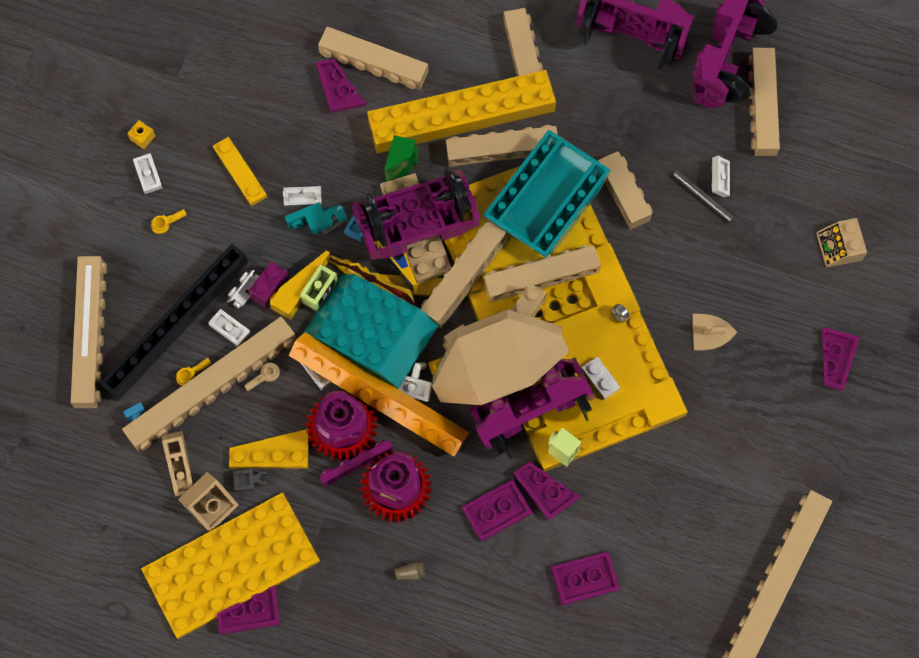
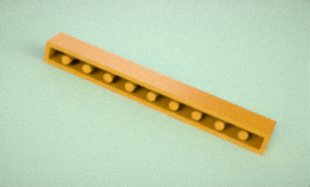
M306 332L295 341L291 349L290 357L455 457L465 443L470 432Z

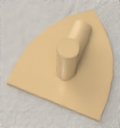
M692 314L694 351L713 350L729 342L737 333L729 323L719 317L708 314Z

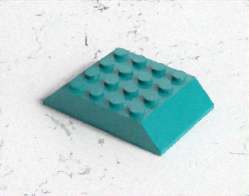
M548 129L483 216L546 258L558 248L599 193L611 169Z
M342 274L303 334L306 332L399 389L439 325L421 309L354 274Z

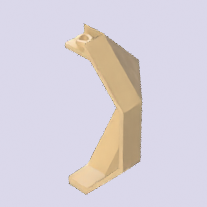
M507 309L457 329L433 376L432 387L439 401L444 403L483 405L532 386L569 352L562 336L561 326Z

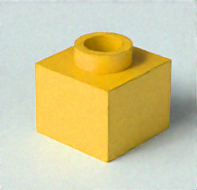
M140 120L127 133L129 139L142 149H145L156 136L154 130Z

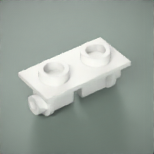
M321 186L284 188V206L313 205L318 202L321 204Z
M254 270L248 273L244 272L239 279L241 283L238 287L234 286L228 293L229 298L227 302L233 300V305L238 309L243 307L250 297L245 291H249L259 278L256 274L255 276L252 275Z

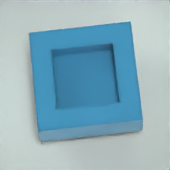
M352 216L344 230V234L361 242L363 235L355 217Z
M140 402L123 412L129 423H131L146 411Z

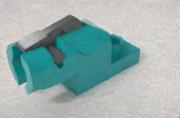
M320 202L285 216V220L289 230L300 228L304 223H307L312 234L322 232L328 235L346 224L347 216L341 204L327 207L323 211Z

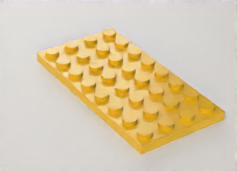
M282 492L141 568L176 638L180 639L217 619V613L237 603H243L251 599L253 595L268 590L271 586L281 584L319 563L320 560Z

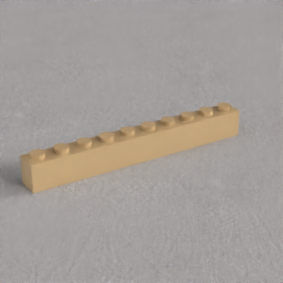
M282 316L122 428L123 432L138 452L148 449L154 440L163 438V435H166L168 430L180 426L185 418L197 414L202 406L211 404L219 394L228 392L237 381L242 382L248 376L247 374L253 370H259L268 359L276 358L282 349L290 348L295 343V333Z
M812 490L808 495L804 494L799 502L802 507L799 512H794L790 520L793 522L791 529L787 528L782 536V539L785 541L782 546L778 545L773 555L776 559L774 563L770 562L767 566L765 573L768 575L765 581L761 579L756 590L759 593L756 598L752 597L747 608L750 611L747 616L743 615L739 623L741 629L738 634L734 633L730 641L732 647L730 651H725L722 658H756L832 504V500Z

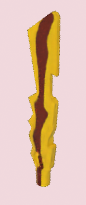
M333 255L330 256L329 262L336 265L344 273L357 275L415 306L410 289L381 281L379 273H370L367 267H362L359 263H352L349 259L342 260Z

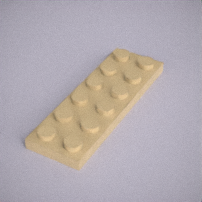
M416 173L381 183L380 188L382 194L385 195L417 185L419 181ZM439 235L407 245L406 255L417 284L444 276L445 272L452 268Z

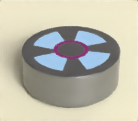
M616 304L611 308L612 315L619 322L624 323L629 319V312L623 305Z

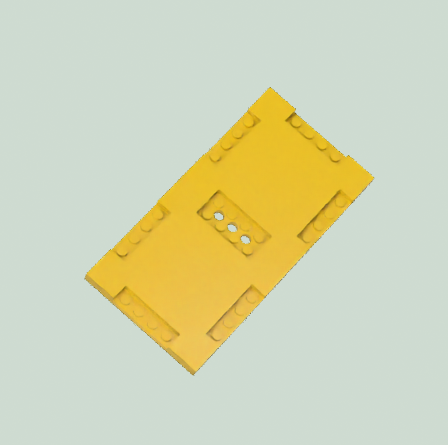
M520 166L469 185L480 216L479 226L470 229L462 235L444 240L453 264H455L457 256L463 254L466 250L467 243L475 238L479 227L490 221L483 214ZM591 204L558 248L550 255L554 257L563 251L569 250L572 252L584 245H588V247L594 245L601 265L600 272L542 288L541 290L546 292L545 302L539 309L542 312V316L534 318L561 326L562 336L569 349V352L562 359L576 357L582 369L584 365L598 357L620 386V390L603 400L584 374L595 396V399L588 400L592 411L588 412L589 421H586L577 401H575L576 406L560 412L554 408L522 424L544 472L564 465L548 453L550 437L555 431L559 432L562 428L581 441L579 453L572 460L574 461L683 418L688 413L673 379L670 378L642 318L637 300L611 244L608 243ZM469 212L465 213L464 222L470 220ZM506 232L508 241L467 294L478 321L507 309L512 311L521 295L490 303L483 283L484 276L488 272L503 271L509 266H521L527 261L532 260L535 262L544 257L508 232ZM575 296L577 302L570 304L567 302V297ZM553 302L558 303L560 306L556 311L549 308V305ZM616 304L623 305L629 312V319L624 323L619 322L611 313V308Z

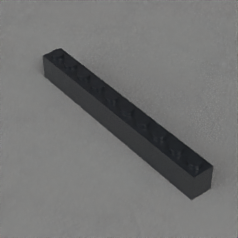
M231 244L100 382L103 389L115 400L119 401L248 264L246 255Z

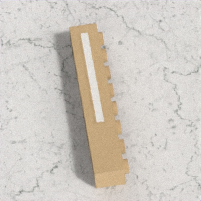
M101 256L78 257L71 384V404L74 408H98V402H101V391L98 388L99 383L102 381V373L99 372V366L103 364L100 346L104 344L101 328H104L102 310H105V299L102 298L103 292H106V282L103 281V276L107 273V265L103 262Z

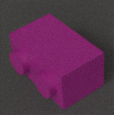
M271 261L249 289L251 299L267 308L270 304L271 295L288 281L287 271Z

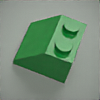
M393 136L385 165L386 182L411 173L413 166H417L419 148L416 147V140Z

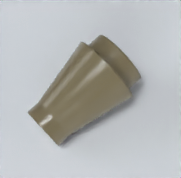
M416 560L400 568H395L397 580H421V578L426 576L423 561L418 562Z

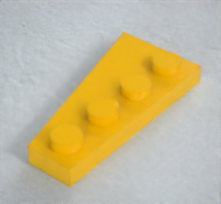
M308 429L231 447L229 468L308 469L309 435L306 433Z

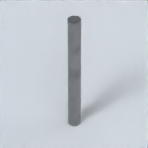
M678 170L674 172L673 177L729 223L734 219L733 215Z

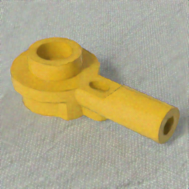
M182 209L167 217L165 215L156 216L151 221V229L156 234H163L168 231L171 223L187 216V214Z
M206 358L193 368L180 369L176 374L177 383L180 386L185 385L195 378L196 374L212 364L211 361Z

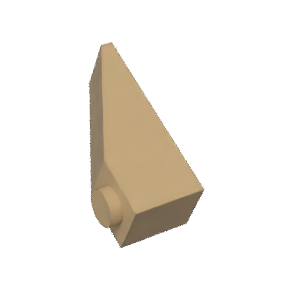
M180 431L163 435L162 438L175 497L183 495L193 486L183 432Z

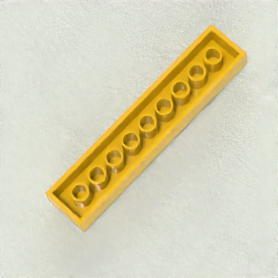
M542 70L367 111L376 152L382 153L390 151L394 135L414 139L416 144L555 112L556 100L547 70Z

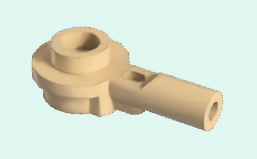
M274 363L263 365L261 374L246 383L244 387L247 391H250L263 381H275L280 375L279 367Z

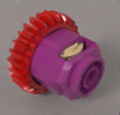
M335 390L327 393L324 398L321 396L320 404L314 403L317 409L310 408V412L313 415H307V419L311 422H306V427L311 429L306 430V433L312 435L308 437L309 442L315 441L312 447L314 449L319 447L317 450L319 454L325 451V458L331 454L332 461L338 456L339 461L342 462L344 456H346V459H350V455H353L355 458L357 457V452H363V448L369 450L368 442L374 444L371 436L376 437L377 433L373 430L378 429V425L373 424L377 422V417H372L375 415V410H370L372 406L365 405L364 401H360L357 397L354 398L351 393L347 394L344 390Z
M393 450L391 455L385 452L383 459L378 455V462L372 459V467L366 465L368 473H362V476L366 479L360 480V483L365 485L360 487V491L366 493L362 494L361 498L368 499L364 502V505H371L369 508L370 513L376 510V518L382 514V521L389 517L390 523H392L393 518H396L397 522L400 523L401 517H404V520L407 522L408 515L414 519L415 511L419 514L422 513L420 506L423 508L427 507L424 500L430 501V497L426 494H432V489L427 488L432 486V481H427L431 479V474H425L428 471L427 467L421 468L423 461L416 463L417 456L412 458L409 452L404 454L402 450L400 452Z

